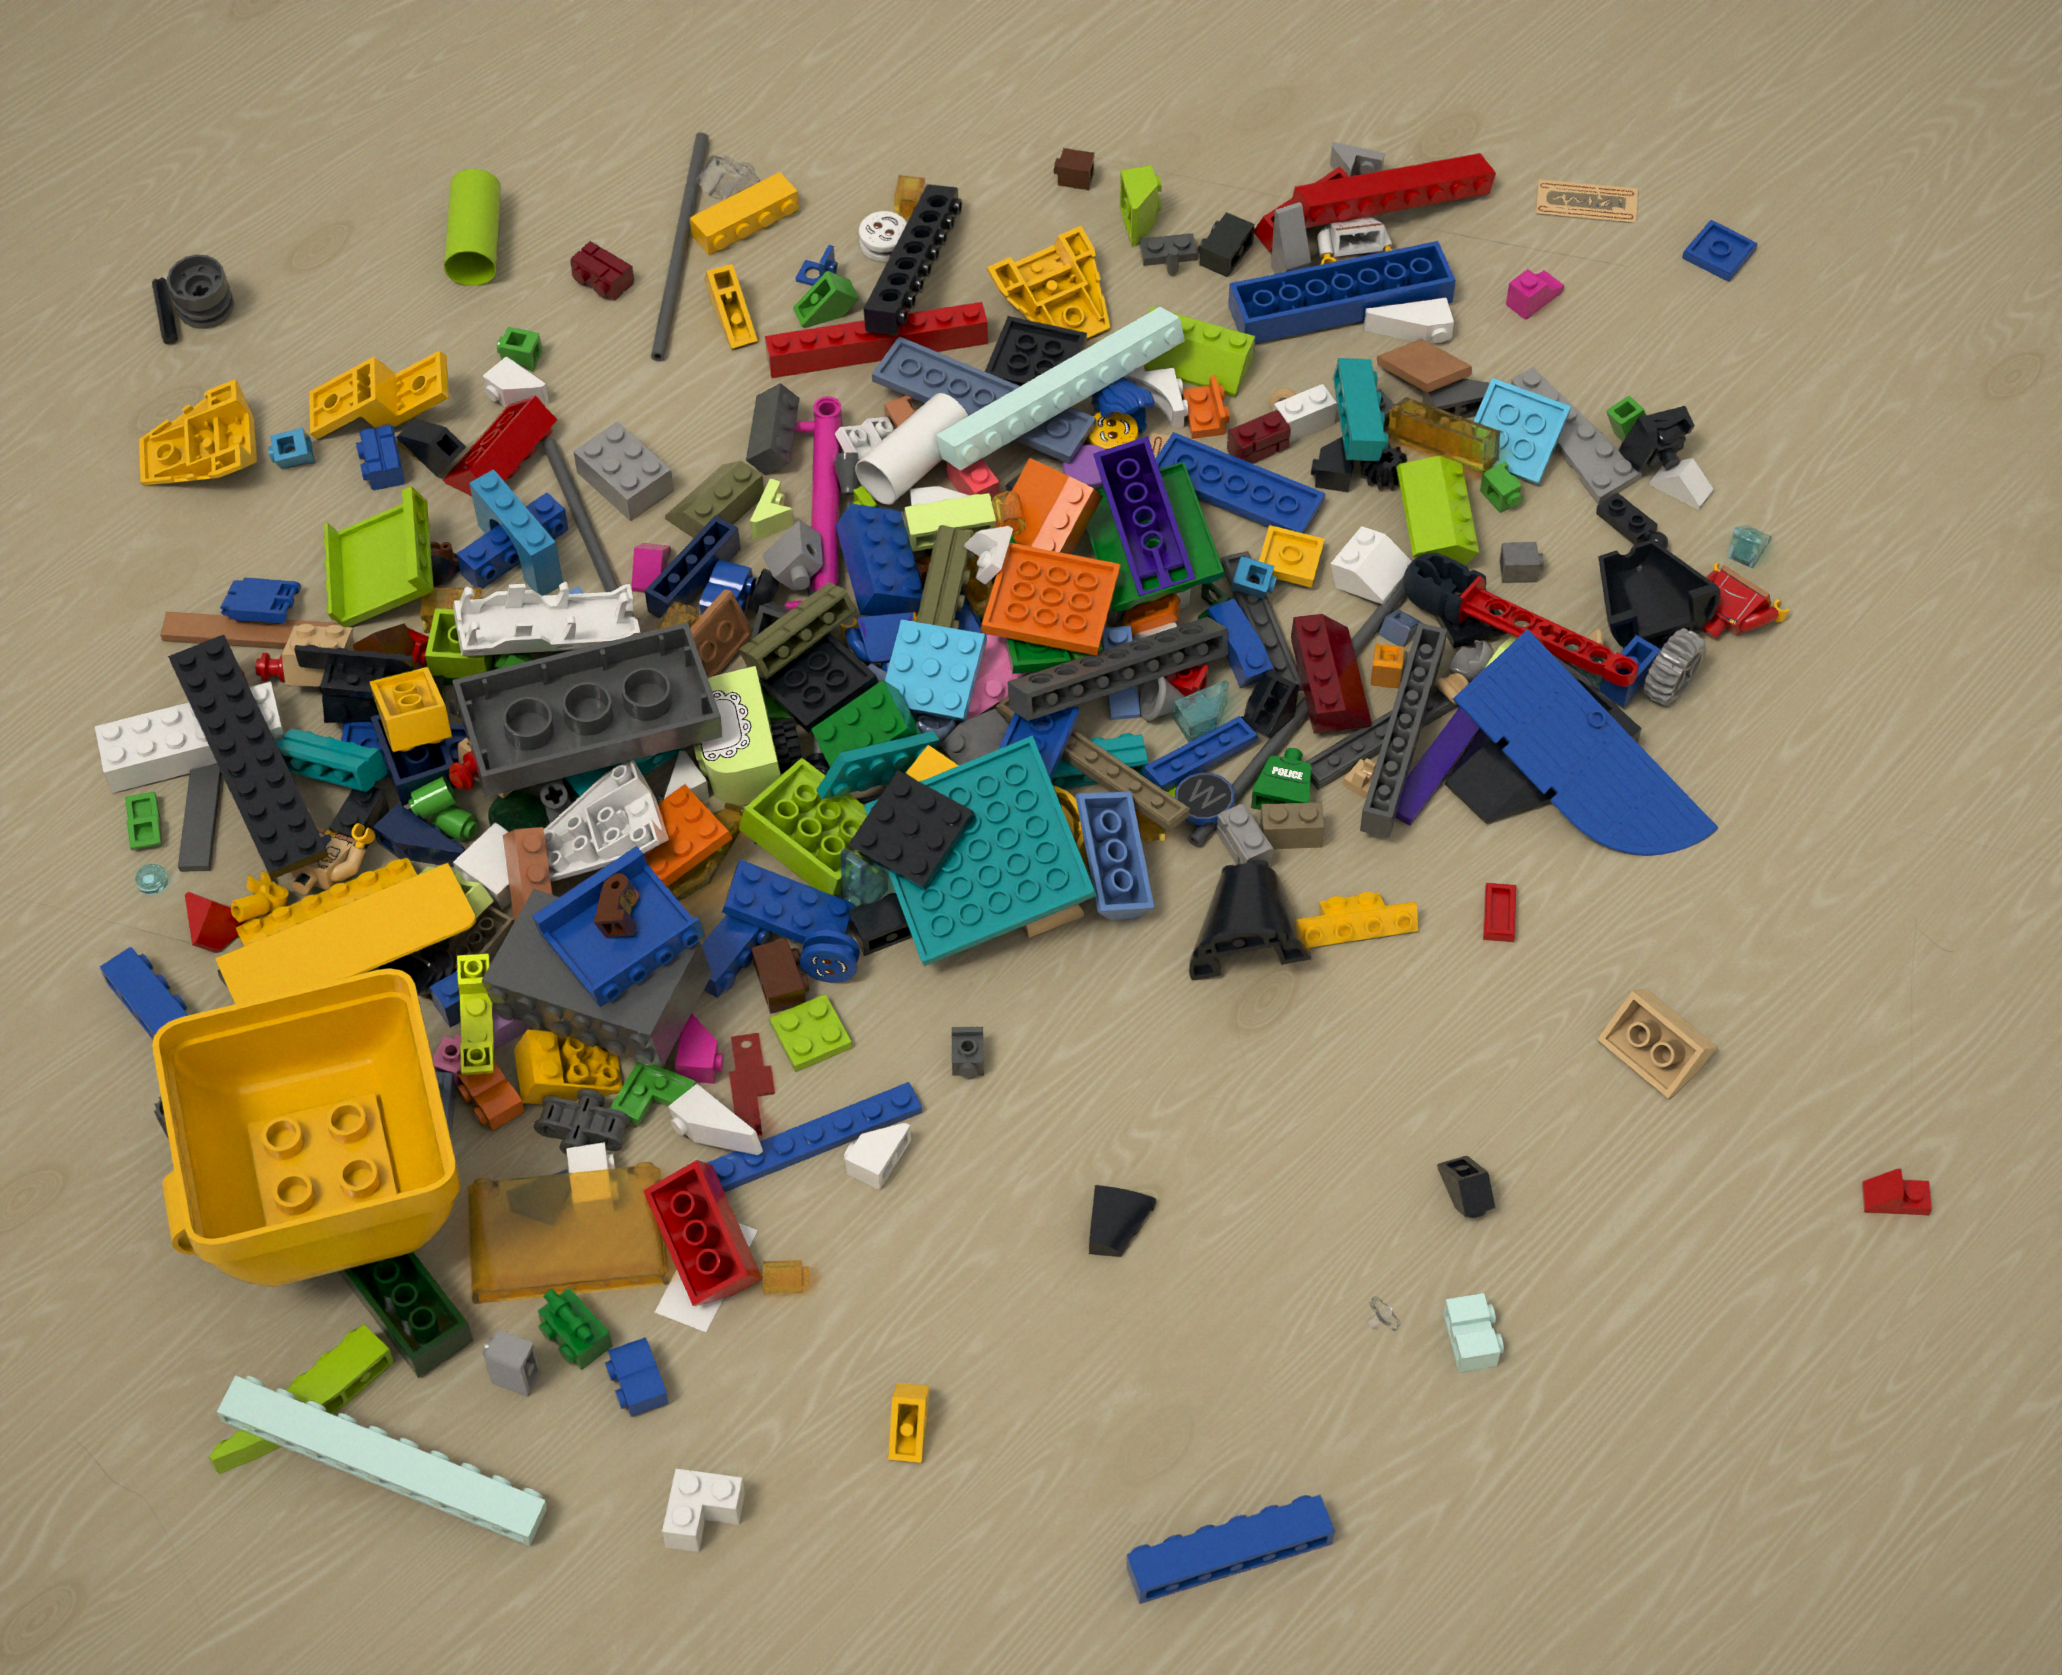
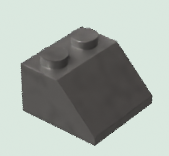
M994 708L960 723L940 745L957 765H962L998 750L1009 723Z

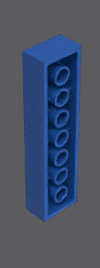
M1439 241L1229 283L1228 307L1237 330L1255 336V343L1365 321V312L1368 308L1446 298L1448 303H1452L1456 280Z

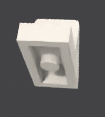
M1005 526L980 530L964 544L965 548L979 556L977 561L979 569L976 579L980 582L988 583L1002 569L1013 528Z

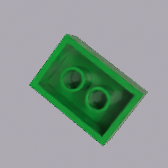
M884 680L811 729L830 768L839 753L921 734L900 691Z

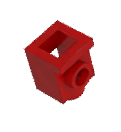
M1204 664L1202 667L1193 666L1164 677L1191 704L1197 705L1208 683L1209 666Z

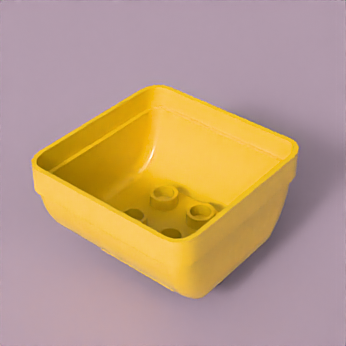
M381 969L172 1020L161 1027L153 1037L152 1049L174 1171L163 1179L162 1191L171 1243L177 1252L196 1255L237 1280L260 1286L277 1287L415 1252L433 1238L446 1222L452 1211L454 1199L460 1191L461 1180L415 983L410 975L401 970Z

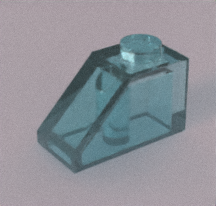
M1227 680L1174 701L1173 719L1188 742L1219 727L1228 702L1229 683Z

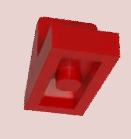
M1895 1169L1862 1182L1864 1213L1929 1215L1932 1210L1929 1181L1903 1180L1902 1169Z

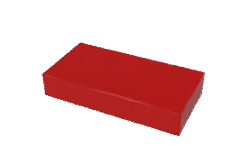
M1486 883L1483 940L1514 942L1516 885Z

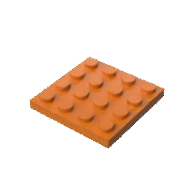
M1009 542L1002 569L997 573L981 625V633L1097 656L1121 564Z

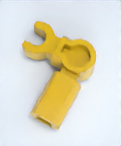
M265 871L261 872L260 881L255 880L250 875L247 877L246 887L255 894L234 900L231 904V913L239 923L265 915L267 912L272 913L276 908L287 905L288 890L283 886L277 885L275 882H271L268 873Z

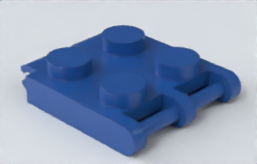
M244 577L243 581L234 580L227 592L228 595L225 596L220 606V609H222L221 614L229 616V619L241 622L284 623L288 617L286 612L289 608H292L294 604L293 597L299 593L301 585L296 581Z

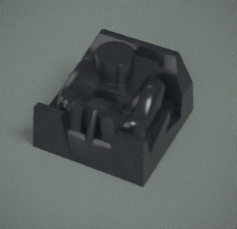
M1686 406L1638 417L1618 449L1624 459L1629 461L1635 470L1639 472L1645 464L1652 466L1662 463L1665 469H1670L1680 462L1677 452L1683 449L1686 442V434H1690L1695 426Z

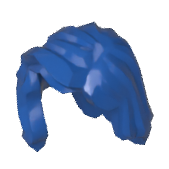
M1122 377L1091 395L1093 397L1091 404L1094 405V412L1100 411L1101 416L1105 418H1110L1115 412L1129 414L1137 423L1138 433L1142 434L1146 430V406L1153 408L1155 404L1151 392L1147 389L1137 386L1125 377Z

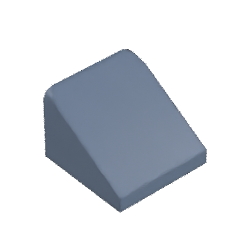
M1397 609L1385 617L1379 635L1398 646H1405L1416 633L1418 623H1421V621Z

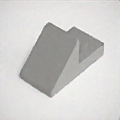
M1333 142L1330 165L1334 170L1341 166L1349 177L1354 176V174L1362 175L1383 171L1385 153Z

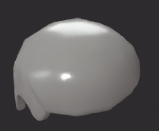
M1475 640V648L1462 646L1453 656L1449 664V671L1459 673L1468 682H1471L1485 669L1487 663L1494 655L1492 646L1486 641Z

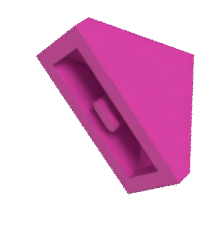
M641 543L634 547L632 591L645 593L648 586L667 567L671 546Z

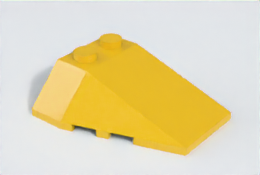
M1082 226L1058 235L1054 245L1016 262L1009 257L988 266L986 269L998 291L1030 321L1086 332L1087 340L1110 329L1105 299L1102 296L1100 286V274L1097 272L1095 262V249Z
M236 379L211 388L204 393L206 398L193 407L188 404L182 409L184 413L171 422L168 419L139 439L140 482L143 485L220 478L257 462L254 417Z

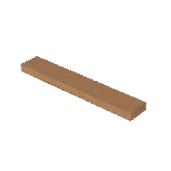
M166 612L160 636L162 641L203 643L224 634L229 645L284 649L294 626L311 624L313 626L328 627L330 625H338V623L286 619L284 623L268 624L258 621H236L229 619V616Z

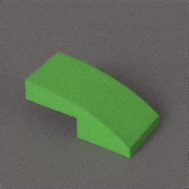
M155 791L126 796L125 803L128 817L126 821L131 850L162 845L159 807Z

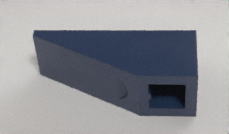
M399 803L373 826L377 843L399 859L408 857L410 861L434 865L448 863L450 867L454 868L453 862L465 851L460 842L457 840L451 841L444 836L443 832L436 825L427 824L420 815L416 816L411 808L406 809Z

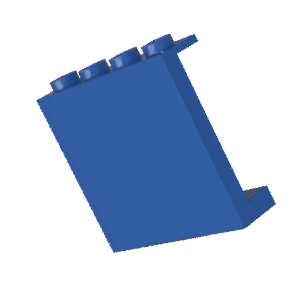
M637 846L532 915L538 932L599 1007L615 1000L623 991L633 984L643 981L648 974L658 967L668 964L673 957L686 948L693 947L705 936L699 918L697 916L693 918L648 866L644 854ZM614 874H624L638 892V901L632 907L631 918L636 923L634 936L605 938L594 923L604 882Z

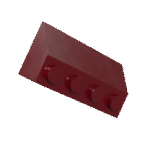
M1324 614L1294 617L1291 641L1313 734L1371 727L1372 721L1349 628Z

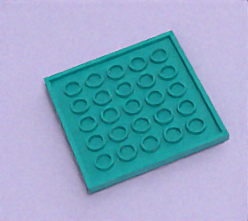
M1033 735L920 781V783L973 810L975 817L926 891L888 871L924 967L1097 896ZM878 799L863 805L867 816Z

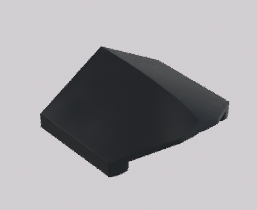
M1266 670L1265 676L1255 686L1250 695L1244 716H1241V718L1251 728L1272 738L1295 717L1299 685L1270 670Z

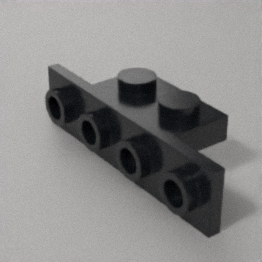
M295 645L294 648L299 667L325 669L320 690L322 694L374 699L370 681L386 678L387 675L394 676L416 670L413 656H407L402 653L386 654L371 650L364 652L345 648H321L315 645Z

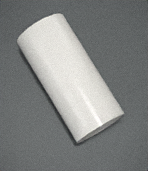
M943 393L935 394L856 463L855 472L860 484L878 502L886 505L893 504L943 460L936 434L968 417L965 409L949 395Z

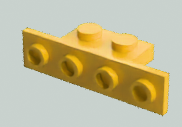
M1362 892L1358 896L1345 898L1334 896L1328 900L1319 901L1321 916L1297 919L1308 948L1418 931L1416 901L1385 906L1379 892Z

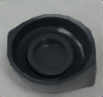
M763 568L747 606L757 612L760 605L772 601L780 583L773 577L770 570Z

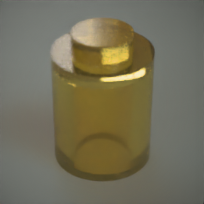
M1012 491L997 494L992 499L997 528L1009 526L1013 528L1011 536L1016 537L1026 528L1020 496Z
M802 1260L763 1261L762 1278L764 1294L803 1293L804 1286H810L809 1266H803Z

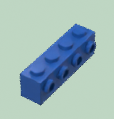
M548 492L526 506L554 540L569 530L565 508ZM500 524L457 553L461 575L478 591L520 564L518 553Z

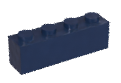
M715 515L645 590L648 612L671 625L709 583L712 571L718 560L729 562L739 552L741 548L738 528Z

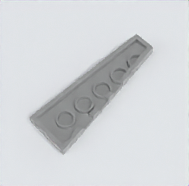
M1532 367L1511 380V385L1571 406V412L1555 448H1559L1566 457V463L1570 468L1576 470L1580 476L1579 480L1598 505L1641 479L1642 471L1638 472L1635 470L1631 463L1624 459L1618 448L1537 370Z

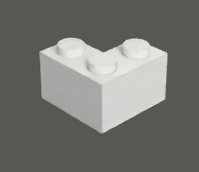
M675 1469L662 1529L665 1547L699 1552L705 1521L739 1525L745 1497L743 1478Z

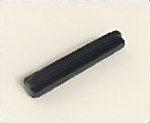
M161 277L160 279H154L152 282L161 336L165 344L176 343L178 337L167 280Z

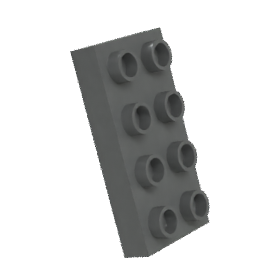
M688 622L452 680L456 703L485 797L722 737L721 715Z

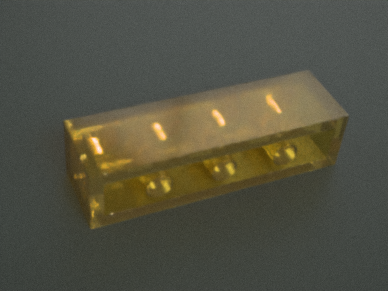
M1404 397L1390 408L1389 438L1424 450L1426 453L1455 460L1475 471L1485 472L1499 460V430L1408 397Z

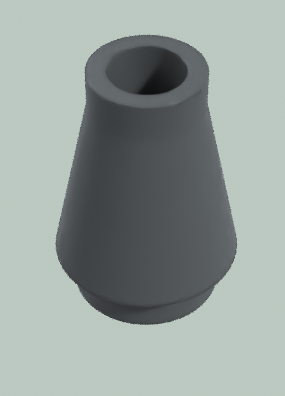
M858 453L836 454V461L833 463L840 484L841 495H854L853 490L858 488L859 480L855 472L856 463L860 460Z

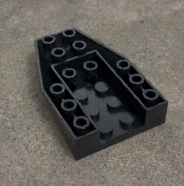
M1555 656L1570 674L1638 743L1642 728L1569 662ZM1481 729L1446 779L1445 785L1485 823L1550 803V800L1557 793L1552 788H1549L1543 794L1502 751L1509 743L1502 737L1495 744Z

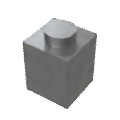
M1537 542L1502 543L1499 558L1502 583L1537 582L1538 572L1543 570L1544 567L1543 554L1538 553Z

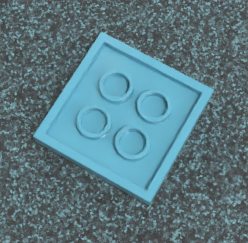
M1492 378L1460 451V457L1490 468L1506 461L1509 464L1508 472L1511 475L1539 486L1571 412V406Z
M901 619L885 681L900 691L910 712L966 721L987 636L982 633Z

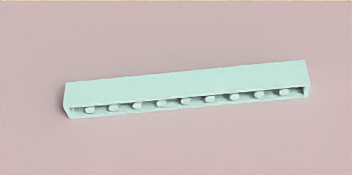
M1158 307L936 434L942 459L957 469L963 470L1181 344L1185 339L1180 317L1162 307Z
M235 1376L217 1410L222 1423L527 1546H531L547 1511L546 1500L542 1499L543 1496L533 1489L524 1488L521 1491L511 1487L512 1483L503 1477L494 1475L492 1478L480 1474L481 1471L473 1465L462 1463L459 1466L449 1462V1457L443 1453L432 1450L429 1454L419 1450V1446L413 1441L405 1438H400L397 1441L387 1437L388 1433L376 1426H369L367 1429L357 1425V1421L346 1414L339 1413L338 1416L327 1413L325 1412L326 1408L316 1402L308 1401L305 1404L295 1400V1396L284 1389L277 1388L275 1392L265 1388V1384L262 1381L251 1376H246L245 1379Z

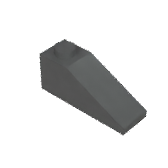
M1461 379L1428 393L1423 391L1422 402L1432 425L1475 417L1490 383Z

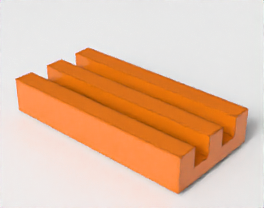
M1175 593L1125 610L1123 626H1131V632L1134 635L1177 621L1179 617L1177 613L1180 610L1178 604H1180L1181 599Z

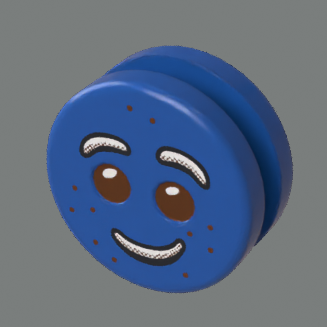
M834 930L814 931L804 940L800 965L805 973L817 980L830 983L844 982L851 979L857 971L856 964L860 956V947L852 937Z

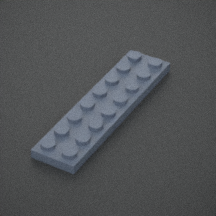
M900 336L872 373L873 382L923 403H926L937 393L949 395L965 409L968 416L1020 387ZM1070 407L1016 438L1014 441L1070 464L1095 427L1096 417Z

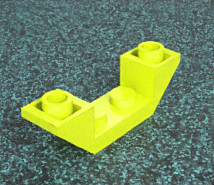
M489 954L457 956L461 1018V1075L494 1073L493 1007L481 981L490 966Z

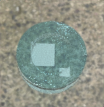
M148 864L137 871L135 881L142 893L155 895L166 888L168 877L164 868L160 865Z

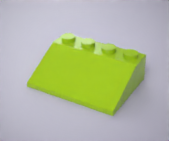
M801 758L744 808L739 830L813 888L837 897L851 884L870 861L850 850L848 846L866 819L867 814L863 804L849 793L840 798L831 797L822 800L816 790L825 775Z

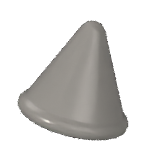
M1164 676L1145 682L1142 686L1139 707L1140 714L1146 721H1152L1158 717L1187 709L1190 706V701L1169 683Z

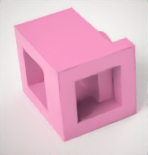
M455 1035L453 1039L444 1036L433 1056L435 1070L452 1072L456 1087H458L460 1082L457 1075L461 1074V1035Z

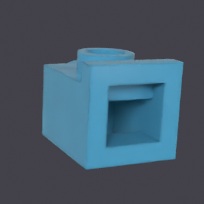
M303 428L270 436L272 446L268 447L271 461L273 463L276 462L281 469L307 462L310 464L315 463L311 437Z
M1241 556L1230 591H1238L1264 599L1266 593L1272 594L1277 579V577L1272 576L1274 566ZM1255 578L1259 584L1250 582L1249 579Z

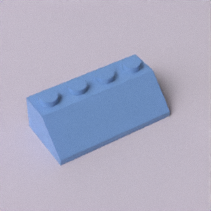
M1131 791L1078 793L1075 797L1092 884L1097 895L1095 899L1098 913L1109 920L1138 919L1155 907Z

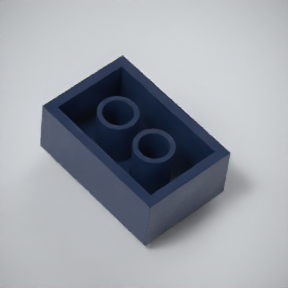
M380 715L371 717L376 739L402 806L409 804L408 800L412 799V791L442 776L448 779L453 789L457 788L449 778V767L453 764L444 740L436 744L426 743L415 746L409 751L393 752Z

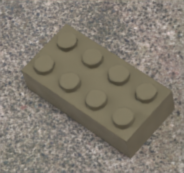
M489 905L476 918V923L470 929L450 938V947L447 949L455 963L452 974L458 971L457 956L489 954L490 960L501 947L514 924V920Z

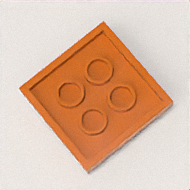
M684 784L658 803L669 840L645 853L644 856L648 866L668 887L733 838L724 825Z

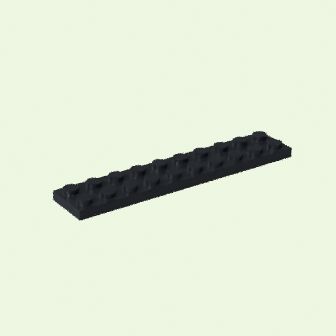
M223 634L168 656L270 879H275L329 857L321 836L225 635Z

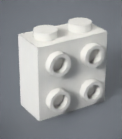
M495 822L453 864L455 871H458L464 880L481 883L494 901L491 904L502 911L511 902L503 835L508 833V831Z

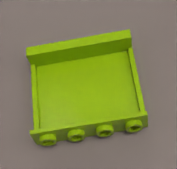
M412 486L402 490V504L340 531H337L328 522L324 523L323 543L326 556L324 565L327 577L325 588L328 598L326 610L329 617L338 622L342 627L353 626L434 592L428 502Z

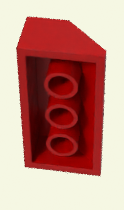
M536 395L508 405L445 476L443 481L447 485L472 496L469 483L493 469L503 481L512 478L520 470L518 465L536 452V444L539 441L545 440L552 433L551 427L557 421L556 417Z
M696 1160L643 1190L692 1306L696 1307L736 1295L763 1279L713 1165Z

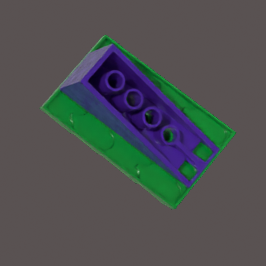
M1148 436L1093 453L1103 486L1096 489V491L1103 497L1086 529L1096 559L1121 564L1111 603L1113 612L1128 610L1137 604L1156 601L1165 595L1185 592L1194 586L1213 583L1225 577L1222 564L1184 462L1159 469Z

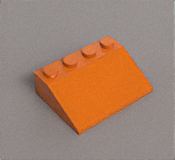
M1029 458L996 518V528L1005 526L1013 528L1011 536L1014 537L1016 544L1072 554L1103 496L1094 488L1073 477Z

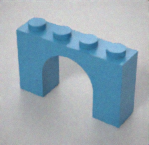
M494 469L470 482L476 518L480 529L486 534L499 524L501 525L518 553L524 581L533 591L545 596L559 588V585L563 583L554 539Z

